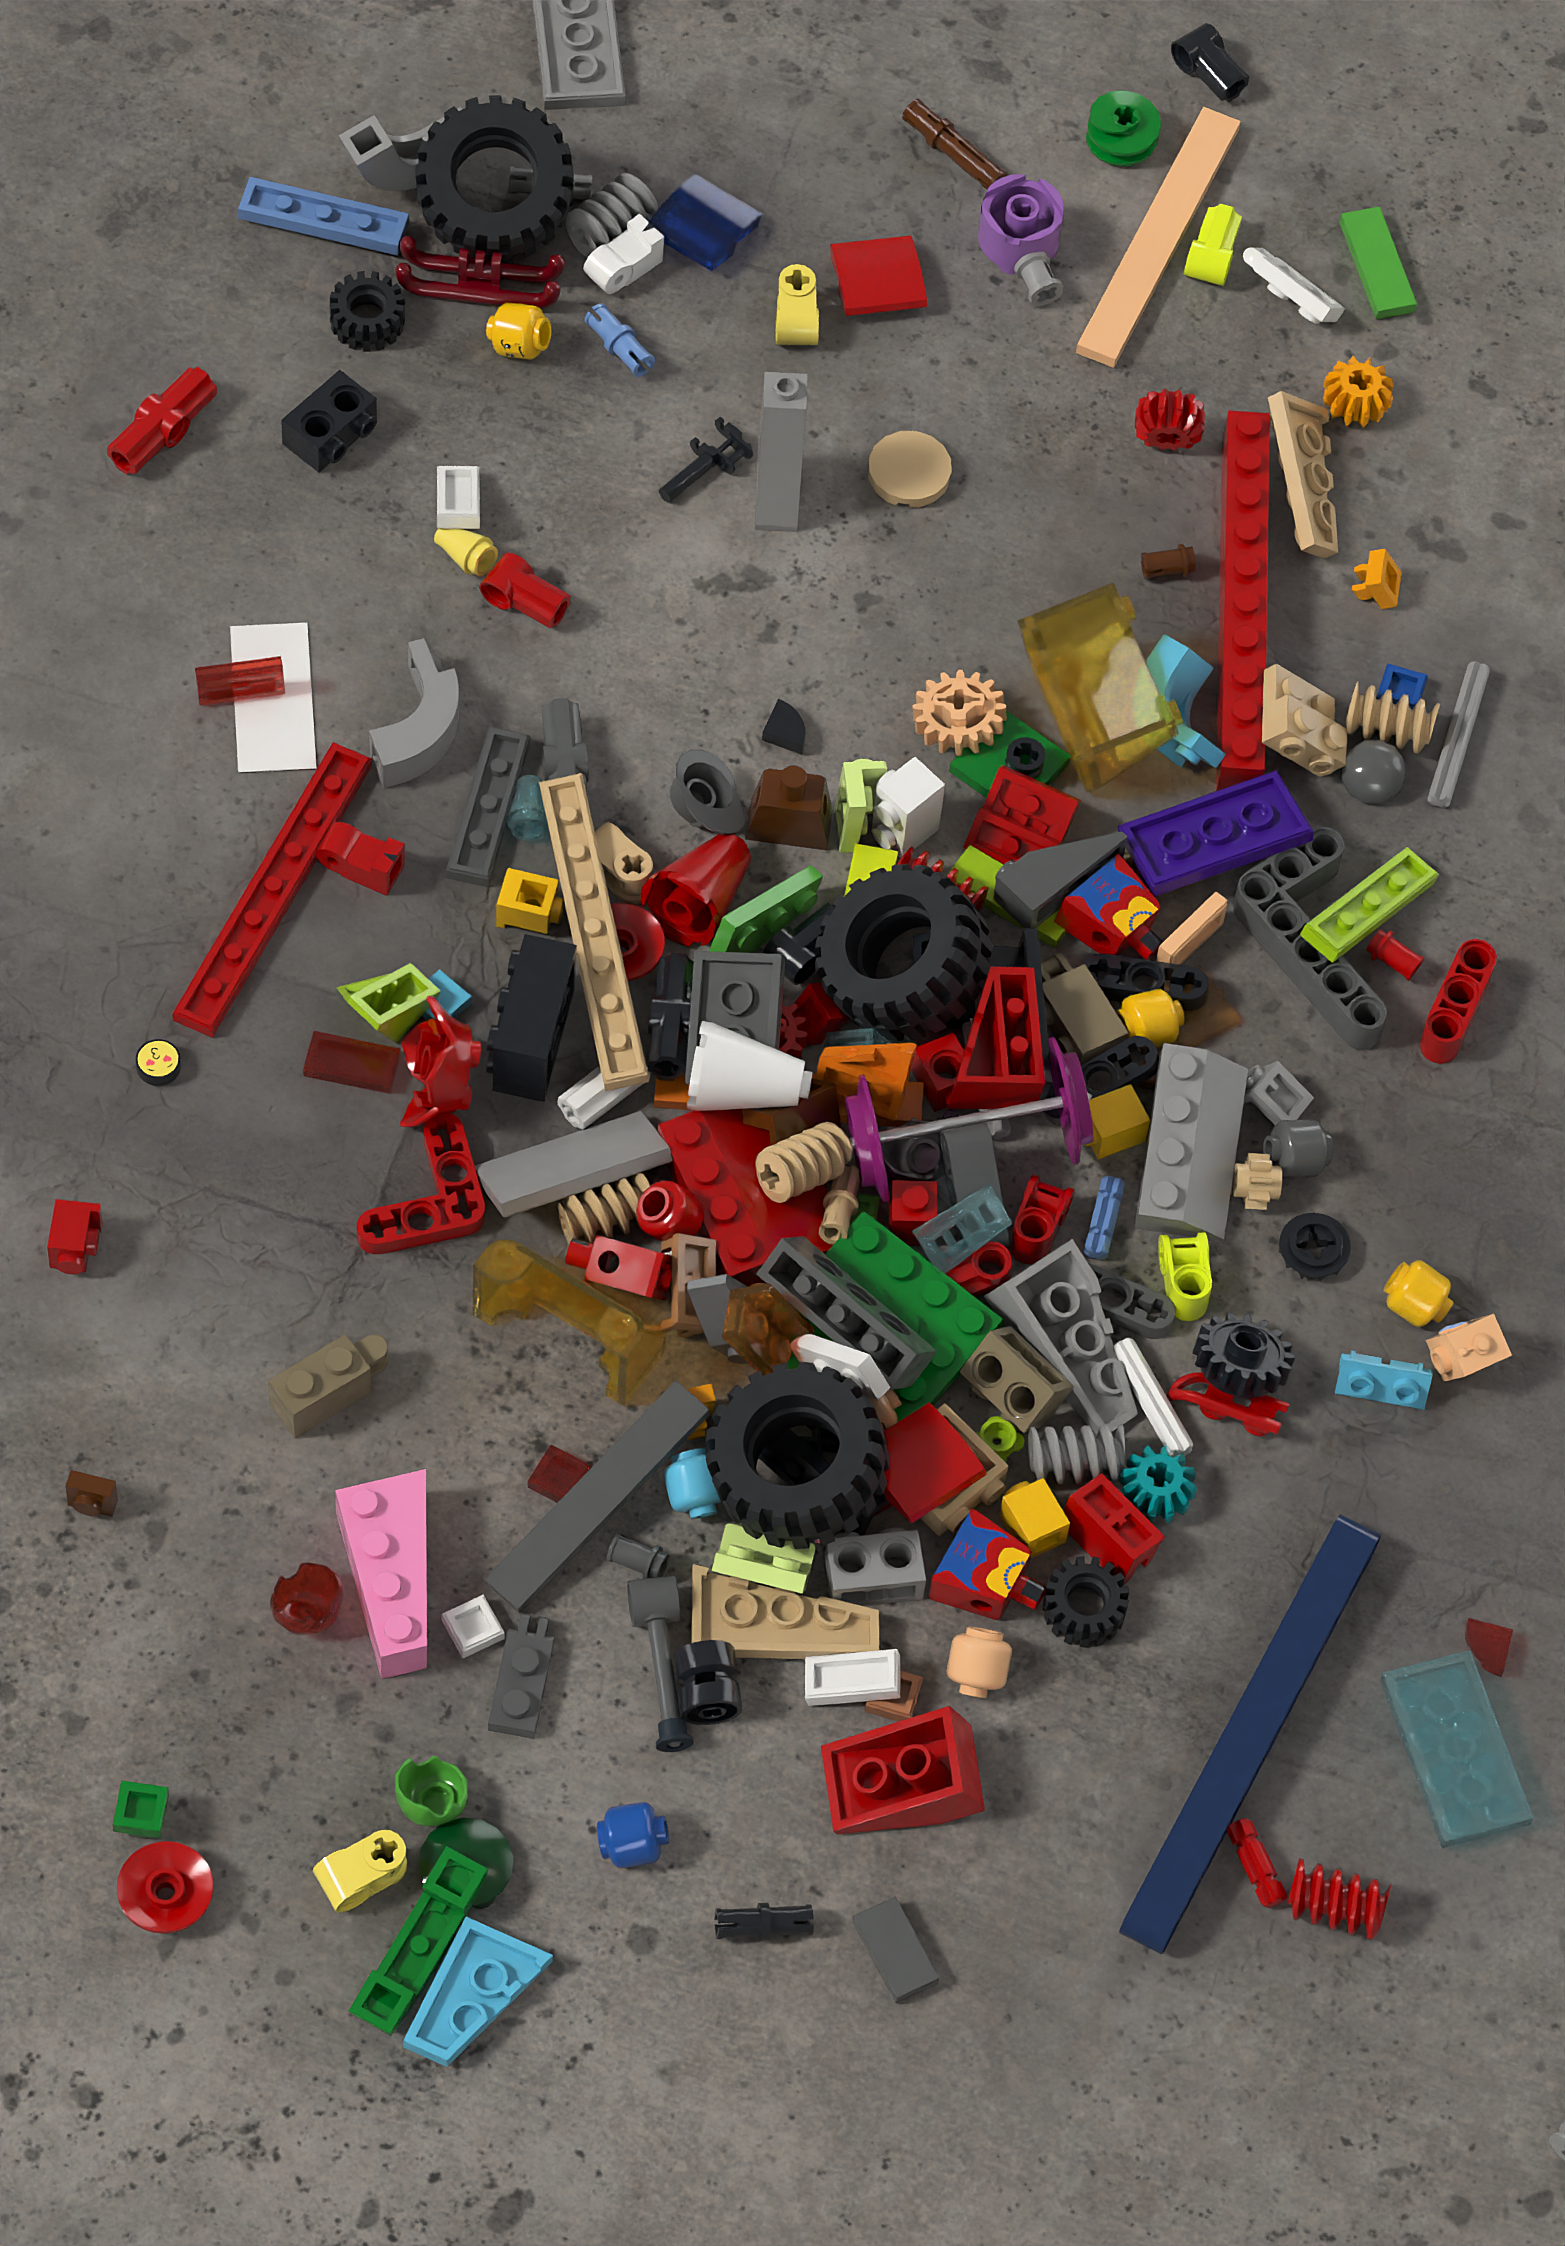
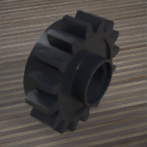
M1232 1312L1227 1313L1225 1321L1217 1316H1212L1210 1324L1203 1323L1192 1354L1197 1356L1196 1367L1201 1368L1204 1377L1214 1387L1227 1394L1243 1398L1260 1397L1268 1392L1273 1394L1276 1393L1278 1385L1285 1386L1295 1355L1290 1353L1292 1348L1291 1342L1280 1341L1283 1334L1281 1330L1270 1331L1267 1329L1268 1321L1262 1320L1258 1324L1253 1323L1249 1314H1245L1243 1320H1237Z

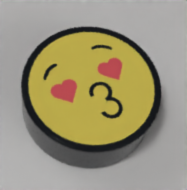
M154 1039L144 1043L136 1053V1070L139 1077L144 1082L154 1086H162L174 1081L181 1070V1058L177 1047L163 1039Z

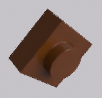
M71 1470L65 1486L68 1506L87 1516L103 1514L113 1517L118 1502L116 1481Z

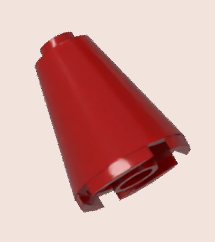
M718 834L649 877L641 889L640 900L643 907L646 903L648 904L653 916L660 923L666 938L682 946L690 947L693 942H702L701 946L707 945L715 937L722 918L727 914L750 865L751 853L747 844L739 836Z

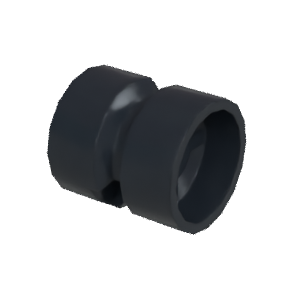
M720 1640L698 1641L687 1644L675 1652L677 1681L683 1686L679 1690L681 1714L686 1722L694 1725H713L730 1721L742 1713L740 1686L734 1680L737 1676L735 1649L731 1643Z

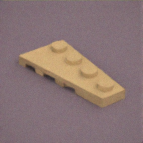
M1280 391L1268 397L1271 410L1270 424L1276 433L1279 447L1278 461L1284 470L1288 488L1286 498L1292 508L1295 520V539L1301 551L1326 559L1338 553L1335 507L1327 499V492L1334 488L1333 474L1325 468L1324 456L1331 453L1330 438L1326 435L1323 436L1322 425L1329 422L1328 409Z
M692 1565L691 1643L705 1640L725 1641L734 1646L736 1658L805 1659V1657L879 1651V1610L824 1596L815 1599L795 1594L794 1591L778 1587L775 1589L751 1583L750 1580L734 1576L727 1577L710 1573L707 1567Z

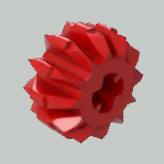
M1165 388L1160 393L1155 391L1148 392L1147 397L1139 399L1138 407H1136V437L1144 440V444L1148 447H1159L1160 451L1172 449L1174 452H1177L1178 448L1190 449L1193 447V444L1201 441L1202 434L1204 433V403L1196 400V395L1182 394L1180 389L1175 392L1168 391Z

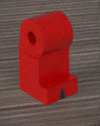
M335 822L317 849L316 857L322 865L341 874L342 877L387 896L405 866V843L390 837L384 842L362 833L350 824Z

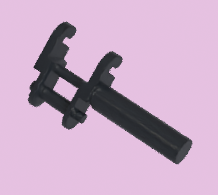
M719 417L715 420V426L719 433L728 439L718 448L708 446L705 442L699 446V439L694 437L690 441V446L699 457L659 489L662 499L668 503L671 502L716 465L722 471L732 474L735 471L734 464L742 457L746 459L752 458V446L742 439V432L730 422L724 426V419ZM729 446L736 450L729 457L722 453Z

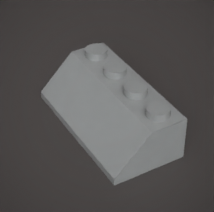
M1163 1043L1158 1063L1135 1228L1196 1237L1198 1232H1206L1208 1240L1224 1241L1248 1074L1247 1068L1207 1049Z

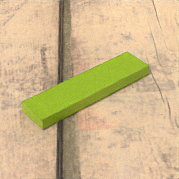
M1406 847L1308 922L1300 935L1333 963L1431 887L1439 874Z

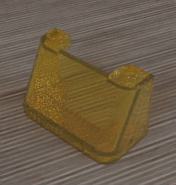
M1114 582L1018 620L1029 664L1067 752L1071 755L1070 759L1086 793L1103 787L1179 735L1177 726L1183 724V719L1175 700L1167 702L1164 695H1160L1132 632L1130 621L1137 619L1128 595L1120 597Z
M498 1240L490 1244L473 1265L474 1316L490 1326L493 1325L498 1316L506 1313L516 1314V1317L524 1320L535 1304L600 1342L606 1350L599 1358V1367L607 1371L609 1375L605 1395L624 1407L664 1353L666 1333L661 1329L659 1321L597 1283L586 1280L585 1276L542 1250L513 1240Z

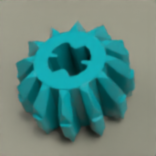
M1167 1444L1162 1447L1160 1454H1155L1149 1445L1143 1448L1141 1457L1132 1454L1127 1459V1468L1121 1470L1119 1476L1120 1485L1124 1486L1121 1488V1493L1140 1512H1146V1518L1151 1523L1154 1522L1156 1515H1161L1167 1524L1173 1521L1174 1512L1184 1515L1189 1509V1500L1194 1499L1197 1492L1196 1484L1192 1483L1196 1476L1195 1467H1184L1186 1461L1184 1453L1173 1458L1169 1456L1170 1451ZM1154 1482L1162 1483V1487L1154 1486Z

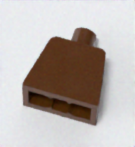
M796 765L788 766L783 770L770 768L764 770L751 798L745 840L827 851L833 810L826 778L821 775L807 774L803 768Z

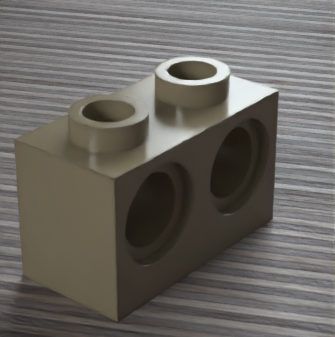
M1011 1326L990 1331L960 1370V1373L970 1381L969 1386L971 1390L979 1397L990 1400L1002 1412V1419L1007 1420L1016 1430L1023 1433L1028 1432L1030 1427H1035V1429L1044 1427L1074 1388L1059 1371ZM995 1358H997L1002 1365L1001 1377L996 1373L994 1368ZM1027 1388H1029L1034 1395V1407H1032L1027 1401Z

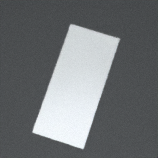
M307 623L230 626L238 773L317 769Z

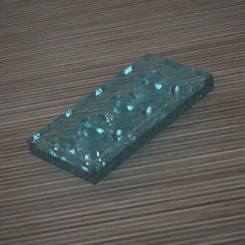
M1468 1650L1383 1672L1380 1681L1441 1847L1445 1848L1531 1825L1533 1820L1531 1810L1471 1651Z

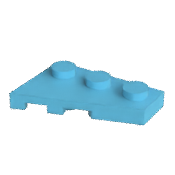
M465 1917L403 2040V2048L448 2067L553 1962V1955Z

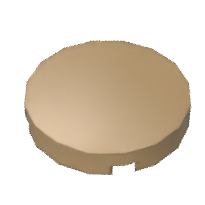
M898 431L885 436L874 446L868 461V479L875 493L888 503L897 506L898 502L909 504V508H920L934 503L946 492L952 474L951 457L944 445L934 437L918 431Z

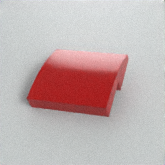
M911 235L830 244V257L838 278V295L846 316L927 307L923 275Z
M1002 765L998 769L983 807L979 808L963 848L967 849L971 845L1004 865L1010 860L1016 862L1030 851L1061 845L1082 800Z
M930 1402L883 1431L887 1440L886 1447L890 1455V1469L884 1472L887 1479L884 1493L886 1499L911 1524L987 1475L984 1466L967 1443Z

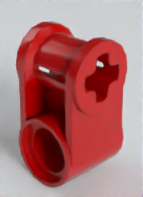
M1031 1175L1015 1218L1010 1242V1250L1016 1260L1032 1265L1049 1254L1058 1230L1064 1224L1075 1194L1074 1188L1068 1187L1064 1190L1040 1181V1176ZM1031 1233L1039 1236L1040 1238H1029L1024 1234Z

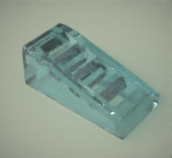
M988 1184L914 1229L912 1233L937 1273L941 1274L957 1266L1010 1226L1012 1221L994 1190ZM984 1203H986L995 1220L988 1224L978 1209ZM970 1213L979 1227L973 1233L964 1221V1218ZM954 1225H957L964 1237L959 1242L955 1241L949 1231ZM941 1235L949 1247L942 1252L934 1241Z

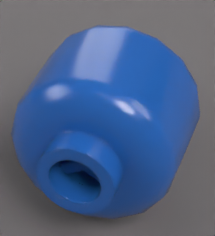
M647 1802L611 1807L606 1811L604 1820L597 1822V1835L603 1859L610 1858L613 1865L618 1868L653 1864L660 1857L661 1845L669 1844V1830L666 1817H657L654 1808Z

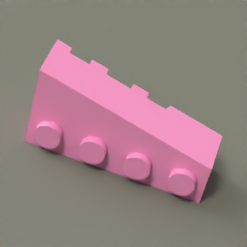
M426 1469L335 1490L336 1515L381 1679L426 1669Z

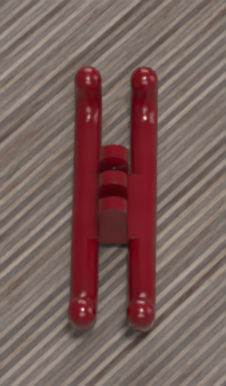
M411 236L403 237L400 242L403 257L416 267L458 273V284L423 280L412 274L411 266L408 263H400L395 269L397 281L405 290L412 294L502 306L504 303L533 305L540 309L550 307L559 298L560 285L554 280L562 274L565 267V260L559 254L552 255L548 265L540 267L502 262V253L493 252L491 261L485 260L486 252L477 250L476 258L472 259L469 258V249L460 248L459 257L426 253L417 248L416 240ZM501 279L546 283L544 291L540 293L500 289Z

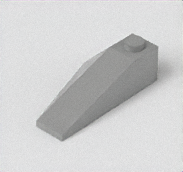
M1071 1239L985 1295L984 1298L992 1310L1003 1319V1327L1011 1326L1074 1386L1065 1399L1097 1435L1101 1425H1108L1111 1432H1113L1119 1425L1125 1424L1138 1415L1124 1365L1117 1359L1110 1334L1114 1332L1110 1318L1105 1319L1098 1294L1101 1293L1098 1278L1073 1239Z

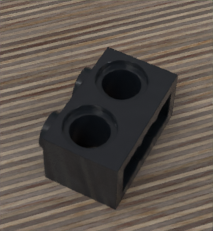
M339 370L281 420L282 444L319 473L330 463L338 462L345 455L348 447L357 439L365 438L373 431L377 424V398Z

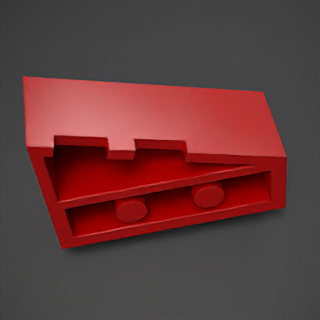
M990 966L979 997L947 1108L999 1109L1039 1101L1045 1086L1034 968Z

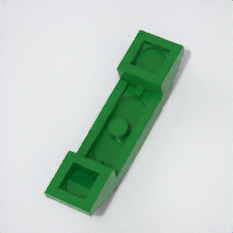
M447 1846L445 1847L422 1886L423 1893L378 1969L376 1971L372 1970L348 2010L351 2015L389 2036L394 2033L417 2001L453 1942L485 1880L488 1868Z

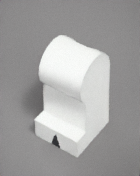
M638 214L627 222V230L608 244L599 246L589 255L583 270L607 294H613L624 286L627 287L663 262L664 236L642 215Z

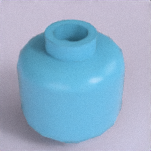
M705 1448L689 1450L672 1456L670 1458L672 1464L663 1471L664 1482L673 1510L680 1513L689 1512L691 1520L718 1513L716 1504L721 1503L707 1468Z

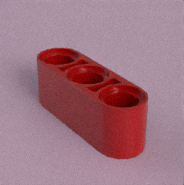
M1471 939L1460 946L1428 1014L1419 1046L1423 1056L1433 1063L1443 1064L1452 1061L1458 1054L1489 986L1496 964V951L1488 942L1480 939ZM1467 965H1476L1481 969H1472ZM1451 999H1460L1466 1004L1455 1003ZM1435 1033L1445 1034L1449 1038H1440L1437 1035H1435Z

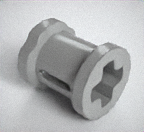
M1044 251L1033 252L1023 256L1014 267L1017 277L1024 280L1029 290L1028 299L1033 306L1039 307L1057 300L1063 294L1064 287L1061 280L1054 277L1049 267L1050 258Z

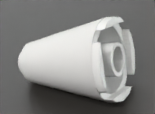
M702 1021L699 1034H701L700 1045L696 1046L688 1091L690 1098L687 1103V1109L706 1111L798 1106L799 1097L808 1099L813 1072L804 1070L805 1061L715 1023Z

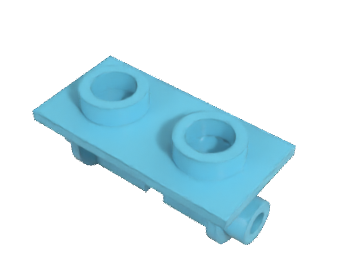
M1351 1350L1350 1355L1341 1353L1335 1394L1425 1409L1433 1373L1431 1369L1423 1368V1363L1413 1364L1391 1360L1390 1365L1381 1363L1382 1358L1357 1354L1353 1350Z

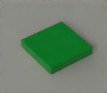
M1006 710L1007 718L1006 721H1003V733L993 734L994 744L989 746L983 742L979 743L978 753H974L969 747H965L962 755L957 756L950 763L949 772L987 798L999 767L1005 766L1008 746L1014 740L1021 737H1029L1042 744L1045 749L1044 767L1042 773L1035 780L1046 785H1050L1070 764L1071 755ZM1021 754V764H1030V755Z

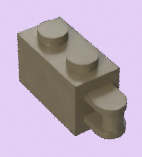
M1061 953L1041 962L1046 1024L1063 1054L1076 1052L1080 1065H1083L1128 1039L1129 1032L1086 964L1072 969ZM1056 974L1059 975V976L1054 977V978L1051 979V976H1054V975H1056Z
M345 1334L268 1380L269 1405L294 1439L371 1393V1377L383 1371L388 1364V1345L386 1340L382 1336L373 1334L353 1344Z

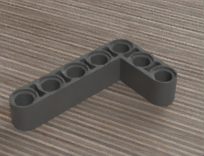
M1319 827L1313 830V841L1274 854L1245 872L1240 877L1237 885L1233 912L1237 919L1340 1037L1354 1049L1369 1050L1374 1048L1380 1041L1387 1018L1385 1004L1343 956L1332 963L1300 935L1304 926L1311 920L1296 902L1331 881L1337 875L1345 848L1344 839L1339 832L1329 827ZM1316 853H1324L1329 857H1322ZM1282 874H1290L1295 878H1287ZM1249 895L1258 896L1261 900L1252 899ZM1276 926L1285 927L1289 931L1279 930L1276 928ZM1303 957L1312 958L1317 962L1305 961ZM1336 988L1343 991L1344 993L1337 994L1332 992L1330 989ZM1357 1020H1365L1370 1022L1372 1025H1363L1360 1024Z

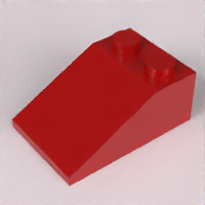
M951 1706L821 1745L833 1832L836 1834L943 1824L985 1811L972 1725Z

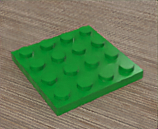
M865 1211L850 1225L847 1239L840 1237L825 1254L937 1350V1353L912 1387L894 1389L902 1404L895 1408L898 1422L929 1402L934 1406L961 1375L960 1370L990 1331L1000 1329L1004 1325L1003 1319ZM785 1300L775 1311L773 1354L757 1358L773 1371V1365L787 1363L789 1369H798L800 1362L790 1348L793 1340L806 1334H812L830 1341L833 1340Z

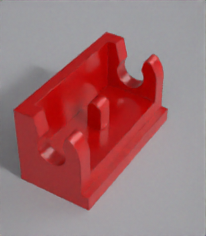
M1102 1473L1071 1494L1063 1510L1070 1522L1068 1534L1091 1557L1101 1558L1099 1563L1101 1567L1104 1568L1108 1562L1114 1565L1113 1574L1117 1575L1121 1572L1125 1578L1124 1584L1130 1581L1139 1564L1145 1568L1151 1562L1159 1545L1165 1539V1536Z

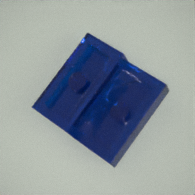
M694 174L669 196L648 222L664 236V243L708 270L713 271L733 256L738 241L758 227L762 213Z

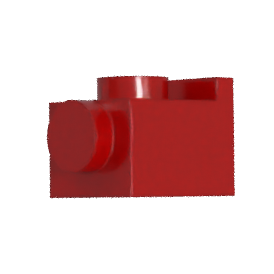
M55 1199L47 1246L50 1268L72 1275L86 1272L88 1256L97 1255L99 1232L102 1233L101 1204Z

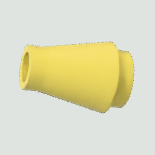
M438 528L436 531L434 542L442 547L467 575L484 576L494 566L498 557V550L493 546L490 538L465 529Z

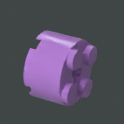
M1021 174L1005 176L990 185L982 202L978 228V242L983 253L992 262L999 265V268L1004 273L1013 275L1016 274L1014 270L1015 264L1020 258L1029 253L1044 251L1048 254L1050 260L1056 256L1063 222L1064 204L1059 192L1045 180L1040 178L1039 182L1026 180V175Z

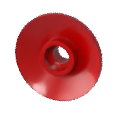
M612 903L611 909L619 945L628 950L621 952L627 981H633L649 974L659 964V959L662 958L665 948L664 932L658 920L647 910L633 904Z
M155 1842L138 1849L125 1861L117 1880V1897L126 1917L136 1926L153 1933H174L192 1926L205 1914L213 1896V1877L207 1862L197 1851L178 1842ZM162 1888H170L175 1892L174 1896L168 1900L160 1899L157 1893Z

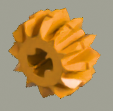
M1354 356L1348 360V364L1337 361L1333 371L1329 372L1324 380V406L1331 407L1330 413L1332 418L1343 416L1346 427L1352 421H1358L1362 428L1368 424L1369 420L1379 423L1380 419L1383 418L1384 412H1388V408L1392 405L1393 378L1386 376L1385 365L1373 367L1370 357L1364 363H1359Z

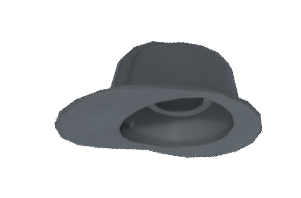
M689 750L682 754L676 764V778L670 788V799L677 813L693 827H706L710 831L722 835H731L741 831L745 823L744 811L733 775L726 764L714 754L704 750Z

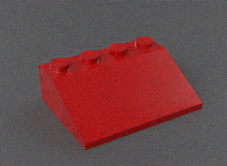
M742 1109L694 1110L658 1124V1133L670 1147L673 1161L666 1165L674 1182L697 1195L703 1205L704 1217L699 1230L703 1238L716 1240V1272L718 1276L727 1274L751 1289H755L767 1284L757 1275V1272L782 1238L804 1236L824 1254L834 1245L825 1242L819 1235V1228L825 1213L823 1199L827 1194L824 1184L805 1191L799 1196L791 1197L788 1201L782 1203L772 1201L764 1193L757 1177L756 1159L764 1148L771 1146L769 1130L744 1124Z

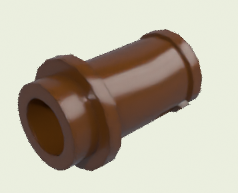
M1178 544L1177 549L1141 553V567L1145 580L1174 574L1188 577L1189 572L1196 571V560L1192 546L1185 547L1184 544Z

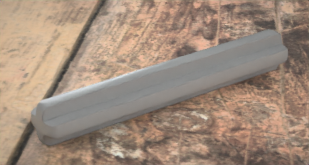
M1472 661L1467 666L1428 795V802L1432 806H1439L1440 808L1450 806L1489 677L1490 668L1487 664Z

